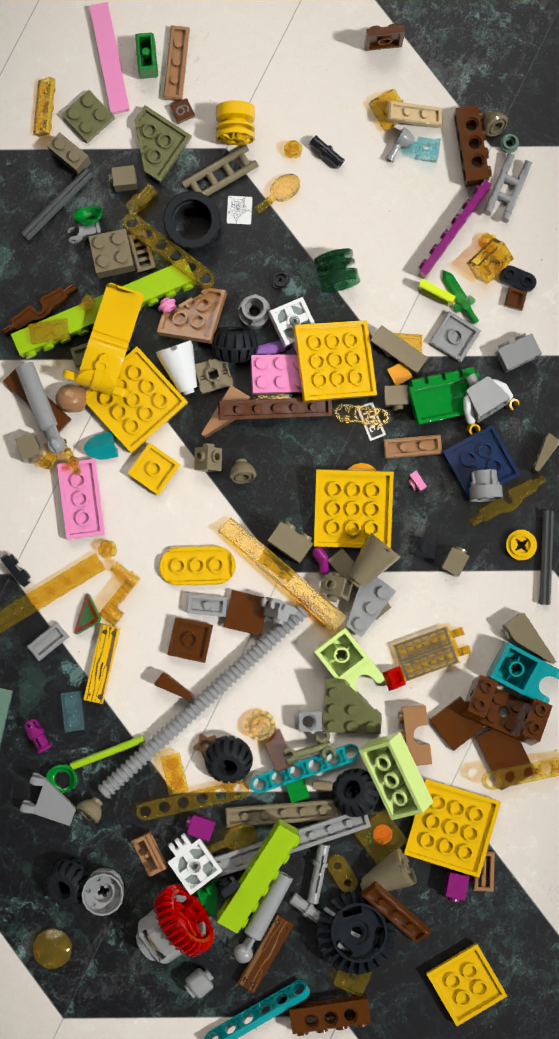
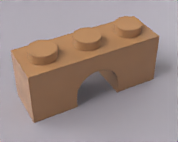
M426 705L401 707L398 717L399 723H403L404 731L400 732L416 766L432 764L430 744H420L414 740L415 729L419 726L428 725Z

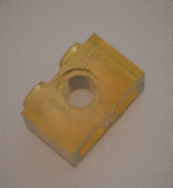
M492 238L467 262V265L477 280L488 284L514 258L504 242Z

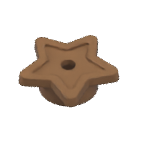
M199 734V743L193 748L201 751L204 758L207 748L216 739V736L206 737L203 734Z

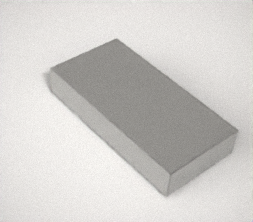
M56 622L27 647L37 660L41 661L70 636Z

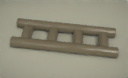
M245 144L181 183L184 188L190 186L194 192H202V194L210 196L256 169L259 165L256 160L251 163L245 155L249 149ZM239 158L244 167L234 172L229 162ZM222 167L227 177L217 181L212 172ZM207 177L212 186L201 191L197 181Z

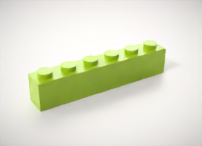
M278 818L239 879L240 887L228 896L217 913V923L237 934L241 928H245L249 920L248 916L251 912L254 913L256 911L261 896L264 897L269 890L268 885L278 877L279 868L282 864L285 865L287 863L292 848L295 849L301 839L299 829Z

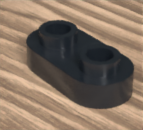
M511 265L503 267L499 274L502 284L526 291L527 293L531 292L537 283L533 274ZM511 272L513 277H508L506 273ZM525 279L530 281L529 285L524 283Z
M6 553L0 558L24 588L31 583L29 580L31 578L30 574L25 569H20L17 565L19 561L13 554L8 555Z

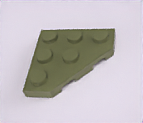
M144 105L134 120L144 172L161 184L192 139V135Z
M325 679L323 732L381 734L382 714L377 709H374L359 692L353 690L345 679Z

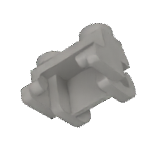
M264 597L261 600V606L265 607L264 620L284 625L288 621L290 614L296 615L297 613L296 608L289 606L288 603L280 599Z

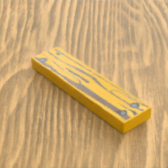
M101 624L83 700L103 704L121 628Z

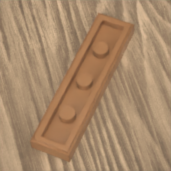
M171 25L164 100H183L190 27Z

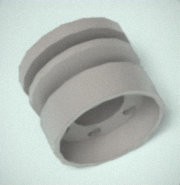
M99 868L91 872V876L85 882L82 891V900L86 909L99 916L110 915L115 912L122 904L124 882L120 874L113 869ZM101 886L108 888L107 893L104 894L103 891H100Z

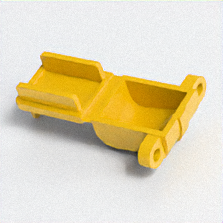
M113 283L107 284L79 373L64 369L62 377L76 381L75 384L95 392L99 391L111 396L116 394L128 397L130 390L116 386V382L144 299L142 293Z

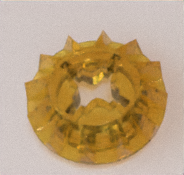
M257 710L247 717L245 731L253 740L262 741L269 739L274 734L276 723L274 717L269 712ZM260 718L262 723L266 725L265 727H262L261 733L257 727H254L256 725H259Z

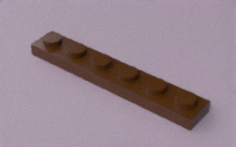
M302 398L218 401L219 420L332 416V400L303 402Z

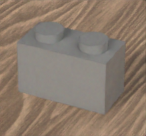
M523 333L515 338L516 341L510 344L506 341L498 346L499 349H497L495 354L504 373L530 362L542 354L532 333L529 335Z

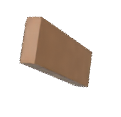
M441 435L383 440L385 459L442 454Z

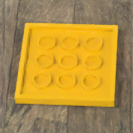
M367 320L293 326L303 402L377 395Z
M135 347L125 356L116 382V386L130 390L127 398L116 394L111 396L89 389L86 391V404L131 454L188 404L185 398L138 347Z
M316 469L314 546L362 548L367 536L372 533L391 549L394 472Z
M425 778L424 783L433 803L423 813L414 815L404 855L479 878L501 801Z

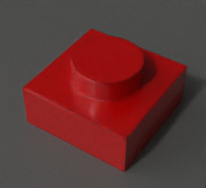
M400 666L383 672L389 691L406 685Z

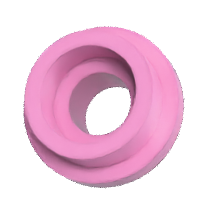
M167 297L160 301L159 311H162L164 314L176 308L175 299Z

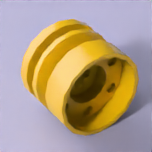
M231 100L216 105V121L218 122L216 125V141L226 145H247L255 141V126L252 124L255 121V106L245 101Z

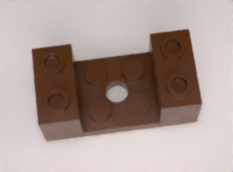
M479 675L472 681L460 716L530 746L541 741L553 705L536 698L530 701L523 700L497 689L498 682ZM500 707H504L507 710V717L499 715L498 710Z

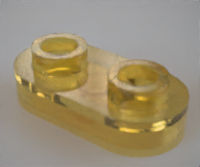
M338 854L331 856L328 860V869L339 888L344 892L355 890L358 881L346 859ZM336 862L341 863L339 869L334 868ZM346 879H350L352 881L349 886H346L344 884V881Z

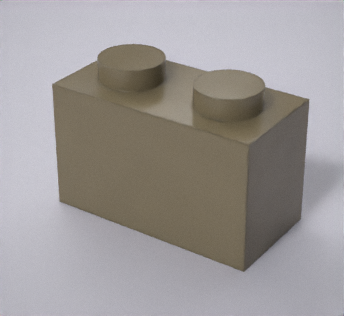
M60 132L47 146L50 153L77 176L91 164L89 156Z

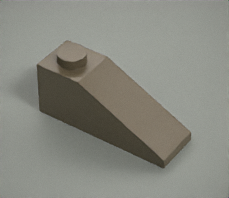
M525 613L518 614L502 625L504 628L502 632L508 640L511 639L516 644L549 663L554 664L557 662Z

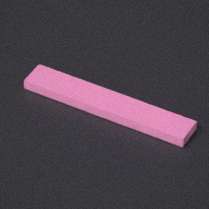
M108 2L90 5L111 113L128 112L130 109Z

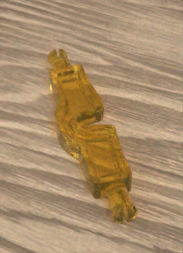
M541 475L535 480L529 479L525 483L510 489L508 494L511 498V504H507L503 499L494 500L481 509L479 515L470 519V522L475 526L483 520L484 522L491 520L500 513H509L515 510L524 498L536 492L538 486L547 482L546 478L543 479L544 476Z

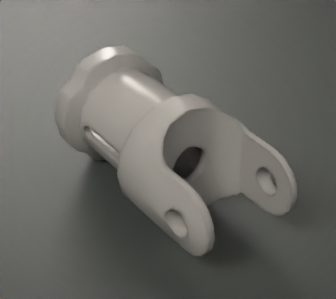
M99 222L90 226L78 225L67 230L70 235L77 234L69 238L71 244L86 242L89 239L88 236L102 234Z

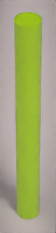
M141 735L71 762L70 766L75 770L145 743V739Z

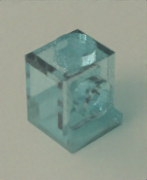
M418 137L417 142L413 141L412 153H415L414 160L436 163L441 138Z

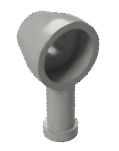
M403 127L397 136L392 149L385 157L388 161L393 163L400 148H410L414 142L415 137L408 129Z

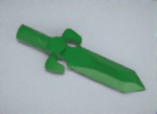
M443 270V282L450 293L456 296L455 301L462 306L459 307L457 304H454L456 313L463 310L472 324L475 325L479 322V319L472 310L471 305L476 300L469 295V302H467V296L454 275Z

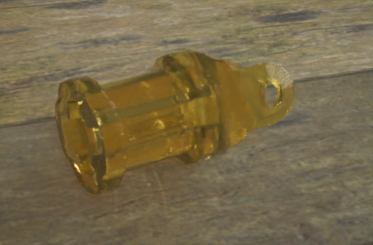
M147 183L140 193L134 194L126 203V207L131 215H136L147 207V203L159 195Z

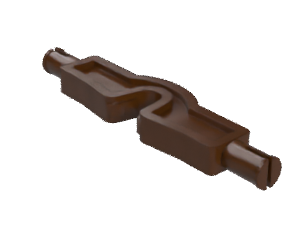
M72 282L64 289L60 286L39 299L42 311L37 312L32 305H29L11 318V324L4 327L2 331L7 336L15 329L19 331L33 322L45 320L51 315L54 308L68 300L67 295L77 290Z

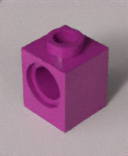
M194 813L193 817H188L185 826L188 829L187 834L210 841L216 820Z
M448 870L444 887V895L448 897V900L459 902L460 899L465 900L469 882L468 874Z

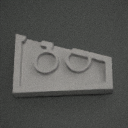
M378 577L365 587L360 585L346 626L362 637L396 591Z

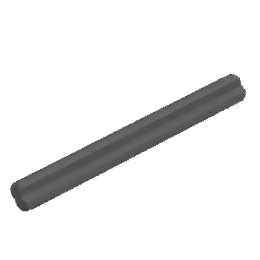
M85 168L22 231V235L27 240H30L93 177L92 173Z
M544 510L542 516L541 605L551 604L554 512L552 510Z

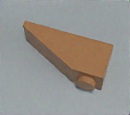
M230 386L222 401L251 400V397ZM217 407L201 435L207 438L234 420H219Z

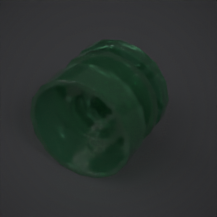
M352 249L332 250L314 259L315 266L318 267L316 269L317 273L325 274L319 278L322 292H338L360 283L358 269L349 268L355 264V259L352 258Z

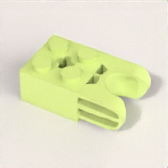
M345 625L314 649L316 655L334 678L345 679L356 692L359 691L355 687V681L361 675H369L377 683H382L385 680L383 674ZM338 650H341V651L345 650V651H346V652H345V655H346V656H345V657H342V656L337 657V656H336V655L338 654L337 651H338Z

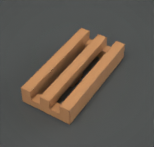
M494 851L486 853L482 867L481 887H478V877L474 876V891L494 892ZM486 856H490L489 887H485Z

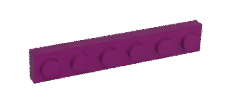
M485 180L482 185L478 184L472 192L474 194L471 200L467 199L463 204V212L460 215H455L451 221L453 225L450 230L445 229L440 236L442 241L439 245L434 244L429 252L431 254L429 259H424L419 265L420 272L418 276L423 279L426 278L489 191L491 183Z

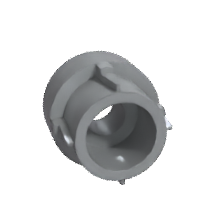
M258 294L244 298L238 308L241 323L249 329L264 327L270 320L268 314L271 310L270 305L265 298L258 296ZM252 308H257L260 314L258 316H251L249 311Z
M486 469L471 472L472 482H470L471 487L469 488L471 502H486L503 498L502 485L497 479V470Z

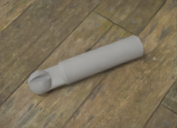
M24 363L16 367L15 370L40 431L44 432L47 440V449L53 454H60L65 450L66 445L56 427L58 425L34 363Z
M280 870L276 880H272L268 885L269 890L267 894L261 897L256 911L244 930L247 935L244 943L237 945L234 949V957L239 963H247L252 959V946L254 942L262 940L293 881V878L287 873Z

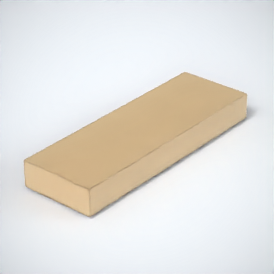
M389 101L387 103V121L440 128L442 126V108Z

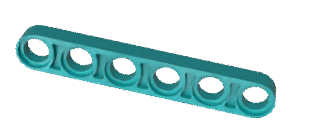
M346 744L335 748L336 755L338 756L336 764H329L327 759L323 761L321 758L322 753L294 762L295 766H299L302 771L300 776H292L290 773L292 767L279 772L283 775V780L280 783H275L272 780V775L276 772V769L258 774L251 779V788L256 793H263L354 762L359 758V749L355 744ZM349 747L356 749V756L353 758H348L345 755V751ZM311 760L319 761L320 767L318 770L313 771L309 768ZM258 778L265 782V786L262 789L254 787L253 783Z
M297 980L207 1032L204 1039H212L215 1036H218V1039H237L305 1000L310 994V989L305 981ZM304 987L302 993L296 994L298 988ZM282 997H287L284 1003L279 1004V1000ZM265 1007H270L267 1013L262 1014V1010ZM252 1016V1021L248 1024H245V1020L248 1017ZM236 1026L234 1032L227 1034L229 1028Z

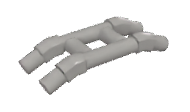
M508 153L484 210V214L490 216L497 199L507 202L501 219L504 223H508L533 163L525 160L518 179L507 174L515 157L511 153ZM504 182L514 186L511 196L500 192Z

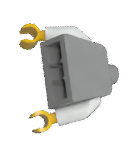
M471 374L465 379L470 388L466 390L465 397L463 398V410L466 422L468 423L466 429L470 434H473L471 431L473 426H475L477 432L480 431V426L475 423L476 421L479 423L504 406L509 410H514L511 406L512 402L514 405H519V401L513 399L512 392L504 382L491 379L489 376L480 381L475 374Z

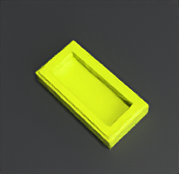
M423 278L418 286V290L451 307L456 297Z

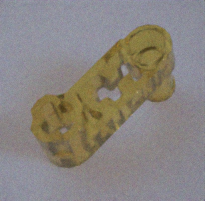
M118 561L112 566L110 571L123 580V584L99 613L113 627L125 614L118 607L141 579L136 573L130 572Z

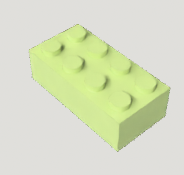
M401 732L369 740L359 749L391 820L423 813L433 803Z

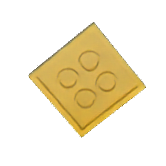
M477 943L426 972L456 1026L507 997Z

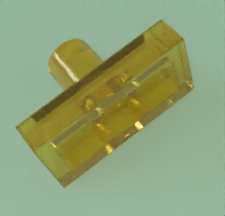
M67 318L28 324L32 344L70 339Z

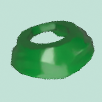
M100 206L82 207L74 212L73 219L81 226H90L102 218L103 209Z
M55 765L46 774V778L61 793L68 792L76 786L77 774L68 765ZM61 771L68 773L70 777V785L63 789L55 782L56 774Z

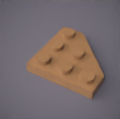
M207 287L201 291L200 295L193 299L191 297L179 304L177 309L170 313L169 311L161 316L157 329L158 335L212 344L226 299V290Z

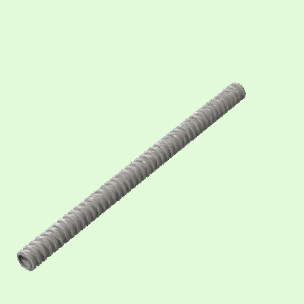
M296 604V615L290 614L288 621L284 625L274 624L273 629L270 628L268 633L265 632V636L260 637V641H256L255 645H251L250 650L247 649L246 653H242L241 658H237V662L234 661L232 666H228V670H224L225 673H221L219 678L216 677V681H212L210 686H206V690L201 691L202 694H198L197 698L192 699V703L189 702L188 706L183 707L184 710H180L179 715L176 714L174 719H170V723L167 722L166 726L161 728V731L158 730L156 732L157 735H153L152 739H148V743L143 744L144 747H140L138 752H134V756L131 755L129 760H125V764L122 763L120 765L121 768H117L116 772L111 773V777L108 776L107 780L102 781L103 784L98 785L99 791L106 798H110L111 794L114 795L116 793L115 790H119L120 786L125 785V781H129V777L132 778L134 773L137 774L138 769L141 770L143 765H147V761L152 760V756L155 757L157 752L160 753L161 748L164 749L165 745L170 743V740H174V736L177 737L179 732H183V728L188 727L187 724H191L193 719L196 720V716H200L202 711H206L205 708H209V704H213L215 699L218 700V696L224 694L223 691H227L228 687H232L233 682L236 683L238 678L241 679L242 674H246V670L249 671L251 666H255V662H259L258 659H262L264 654H268L267 651L269 649L272 650L273 646H277L276 643L278 641L281 642V638H285L287 633L290 634V630H294V627L298 626L300 621L303 622V618L308 617L307 612L300 605Z

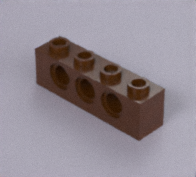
M478 105L455 108L453 116L465 187L482 185L485 180L489 181V178L492 177L491 166L487 164L489 151L484 145L486 132L481 127V123H483L482 111H479ZM472 125L475 130H468L466 126ZM475 143L478 148L472 149L469 144ZM478 161L481 166L475 167L472 165V162Z
M367 994L301 1003L289 1008L292 1033L297 1034V1036H305L313 1031L325 1033L328 1029L333 1028L345 1030L348 1026L353 1025L355 1027H365L367 1023H371ZM352 1009L355 1011V1014L352 1017H347L344 1015L345 1011ZM328 1012H333L336 1016L334 1019L328 1020L325 1018V1015ZM308 1015H313L316 1017V1020L309 1023L305 1018Z

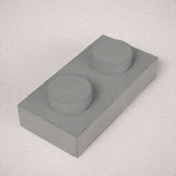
M189 594L187 613L226 617L228 598Z

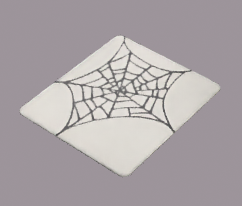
M228 196L227 223L250 225L252 197Z

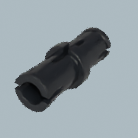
M317 135L310 141L309 145L317 150L323 159L326 158L337 169L344 163L345 159L336 153L331 145L328 146Z

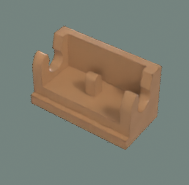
M151 831L131 841L149 877L167 869L168 865Z

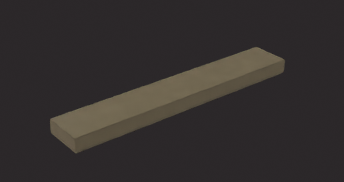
M333 799L225 808L227 828L275 824L278 818L286 823L320 821L343 814L336 808Z

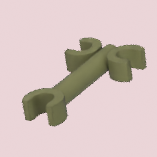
M325 732L326 739L324 740L320 739L318 734L315 735L317 745L296 751L292 748H286L283 751V755L289 754L292 756V758L287 759L286 764L291 765L295 762L296 758L322 752L321 758L323 761L327 759L326 753H330L333 759H335L336 750L331 747L329 732Z

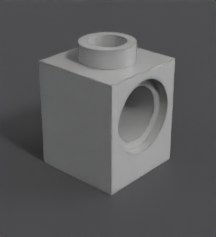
M298 711V716H294L295 728L299 727V732L322 731V711ZM311 716L314 719L313 725L305 726L303 724L304 717Z

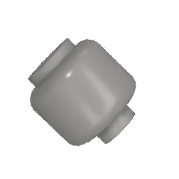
M197 968L186 977V985L184 987L193 998L201 999L213 989L212 980L214 977L207 969L203 971L201 968Z

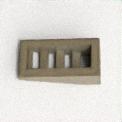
M142 231L128 235L137 272L156 268L147 232ZM144 237L145 241L134 244L133 240ZM146 245L147 247L146 249H142L139 251H136L135 247ZM148 252L149 256L142 258H138L137 256L139 254ZM146 260H150L151 262L150 264L140 266L139 262Z
M547 433L542 441L532 468L534 474L540 471L559 445V440L550 433Z

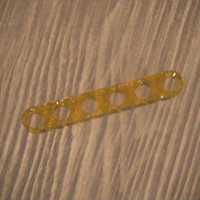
M130 213L124 217V227L130 234L200 287L208 289L213 286L215 282L214 275L208 268L138 215ZM129 219L137 220L135 227L127 226ZM144 230L152 232L151 237L147 239L143 238L141 234ZM159 241H164L167 243L165 249L159 250L156 248V244ZM174 252H179L181 259L173 261L171 255ZM193 263L196 265V270L188 272L186 271V266ZM203 275L211 277V281L207 284L202 283L200 279Z
M559 757L486 772L481 778L482 785L487 789L495 790L559 776ZM545 763L551 766L549 774H544L542 771V766ZM530 767L533 771L531 778H526L523 774L524 769ZM508 771L514 773V780L512 782H507L505 779V774ZM489 775H493L496 778V783L493 786H489L486 782Z
M240 780L236 783L229 782L227 784L224 783L146 801L138 806L136 810L137 816L141 820H151L242 799L248 795L249 786L245 781ZM238 784H243L246 788L245 793L242 795H238L235 792V786ZM219 788H223L227 792V796L224 799H219L216 796V791ZM199 793H205L208 796L206 803L201 804L198 802L197 795ZM186 797L189 800V805L186 808L180 807L178 805L179 798ZM163 801L168 802L170 805V809L167 812H162L159 809V804ZM142 806H148L151 809L149 816L141 815L140 809Z

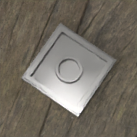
M449 311L429 344L461 363L481 330Z

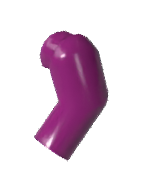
M316 546L312 550V555L319 564V573L321 575L328 574V555L322 547Z

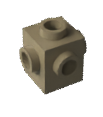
M209 443L203 444V447H195L194 470L202 472L221 471L222 448L214 447L215 444Z
M325 574L324 580L321 582L320 593L326 596V600L331 602H337V600L348 602L353 583L341 574Z

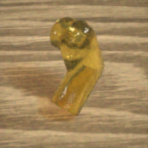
M46 442L44 446L47 454L39 461V465L43 469H50L57 460V454L49 452Z

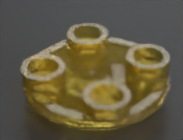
M49 928L36 937L33 944L35 960L41 966L48 969H56L63 966L71 955L72 942L64 932L57 929Z

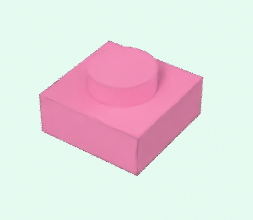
M417 471L408 476L410 479L408 483L414 491L417 489L420 492L427 487Z

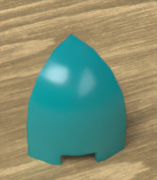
M111 431L95 435L84 445V451L92 458L104 460L119 457L118 448L114 444L115 435Z

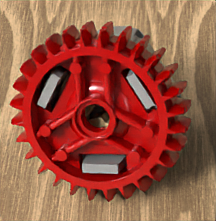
M170 885L162 890L155 898V909L138 922L136 940L139 949L149 960L163 964L170 963L182 954L190 957L201 955L214 942L215 934L213 933L214 928L211 926L213 922L209 920L210 915L206 913V909L202 906V902L198 901V897H195L193 894L190 895L182 885Z

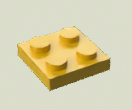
M149 443L127 474L160 496L181 464Z

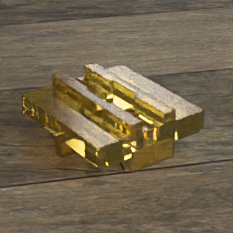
M395 89L381 94L369 103L384 132L395 127L397 124H401L387 121V111L385 109L389 101L404 102Z
M346 951L345 955L349 957L351 953ZM338 970L333 984L357 996H362L372 972L359 974L356 979L350 977V974Z

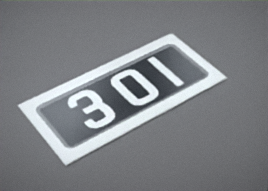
M373 402L357 408L370 441L386 435Z

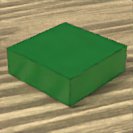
M304 779L286 784L291 803L310 797Z

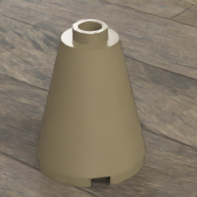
M370 533L349 573L351 577L349 581L357 587L360 585L365 587L398 561L400 556Z
M399 848L392 851L361 878L360 886L364 890L376 881L389 892L413 886L417 883L413 868L410 869L408 865L409 859Z

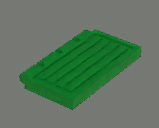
M474 367L460 369V371L445 372L442 376L441 374L426 376L425 381L423 377L409 380L410 387L407 388L416 426L464 416L463 398L465 397L466 390L470 388L465 379L471 374H475L481 381L480 375L475 373Z

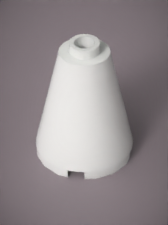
M191 340L157 351V358L178 392H183L184 395L195 392L194 388L197 387Z

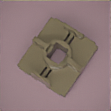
M209 359L208 361L195 364L199 388L202 394L233 386L228 362ZM218 371L219 377L215 379L209 378V373Z

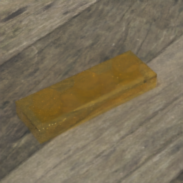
M52 77L38 80L33 135L37 137L50 134L52 128L51 120L54 109L53 100L56 80Z

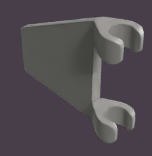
M33 773L30 783L36 786H43L36 805L31 801L24 800L20 811L36 814L70 826L76 807L47 778L39 773Z

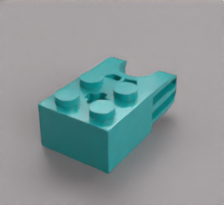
M504 640L487 675L531 699L536 698L549 704L550 699L541 693L539 684L544 677L551 676L559 679V669ZM516 664L518 666L517 670H512V665Z

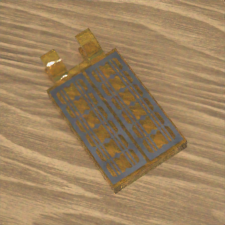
M447 626L392 645L405 682L460 663L458 657L471 653L469 645L458 648L454 639L465 634L463 628L459 627L449 631Z

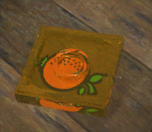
M385 809L369 820L371 827L354 832L377 864L392 851L399 849L408 841L395 822L391 820Z

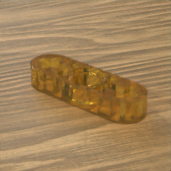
M339 404L334 411L335 418L339 422L384 427L389 421V413L380 408ZM344 408L345 412L351 413V409H355L353 419H350L351 415H345L344 418H341V415L337 412ZM360 410L367 413V418L363 421L358 420L356 417V413ZM370 411L374 412L373 416H379V413H382L386 420H382V423H379L377 418H372V422H369Z

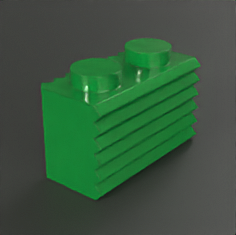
M152 32L135 34L140 79L157 78L159 75L154 34Z

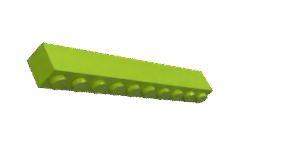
M185 259L122 287L143 294L142 308L147 305L149 307L159 303L158 300L163 298H172L179 291H189L194 288L193 285H196V281ZM103 295L12 333L11 336L19 355L22 358L26 357V359L36 356L37 352L41 350L48 351L53 349L55 344L60 342L64 344L71 341V338L76 335L83 336L88 334L89 330L94 327Z

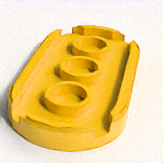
M221 546L175 547L168 550L159 562L160 574L165 581L175 586L223 584L232 578L236 569L234 556L229 550Z

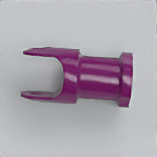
M31 719L25 723L28 738L33 741L37 749V755L53 746L49 744L44 734V728L40 726L36 719Z

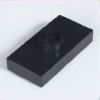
M230 873L215 883V886L223 897L226 898L240 887V884Z

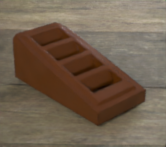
M163 672L154 683L155 686L185 699L191 700L194 697L193 693L166 672Z

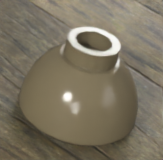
M487 111L483 115V129H485L487 136H496L506 128L508 118L503 113Z
M246 459L236 460V464L230 471V480L238 484L251 482L256 477L254 467L247 463Z
M93 797L92 799L84 800L76 806L79 814L91 823L99 822L102 815L101 805L103 803L98 798Z

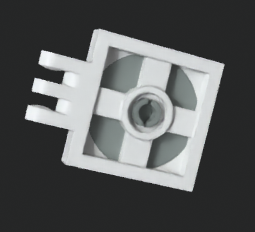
M303 297L268 312L283 346L286 347L293 344L295 351L293 326L315 324Z
M183 833L181 835L184 840L183 844L179 838L174 840L178 848L172 842L168 844L175 855L168 864L191 895L223 870L201 839L192 844L186 834Z

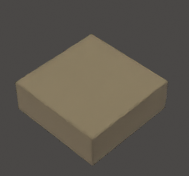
M312 780V789L332 791V782Z

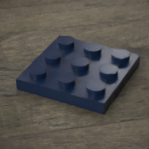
M494 425L442 452L469 502H471L469 495L470 482H472L471 472L486 469L497 470V479L501 485L521 475Z

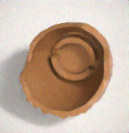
M73 384L61 386L56 393V404L64 412L75 413L83 411L86 406L85 389L83 386Z

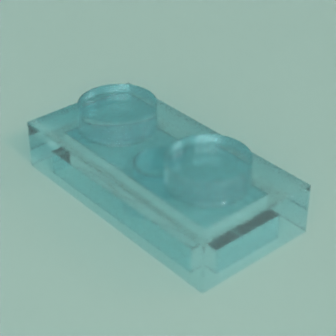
M81 691L61 693L65 732L85 730Z

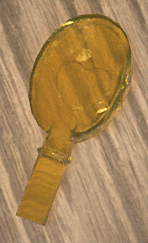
M285 174L276 179L270 189L271 195L254 207L259 214L275 201L284 202L294 197L300 189L299 177L295 174Z
M247 823L236 825L225 833L223 840H219V842L207 848L212 854L225 847L236 850L248 846L256 838V829L253 825Z

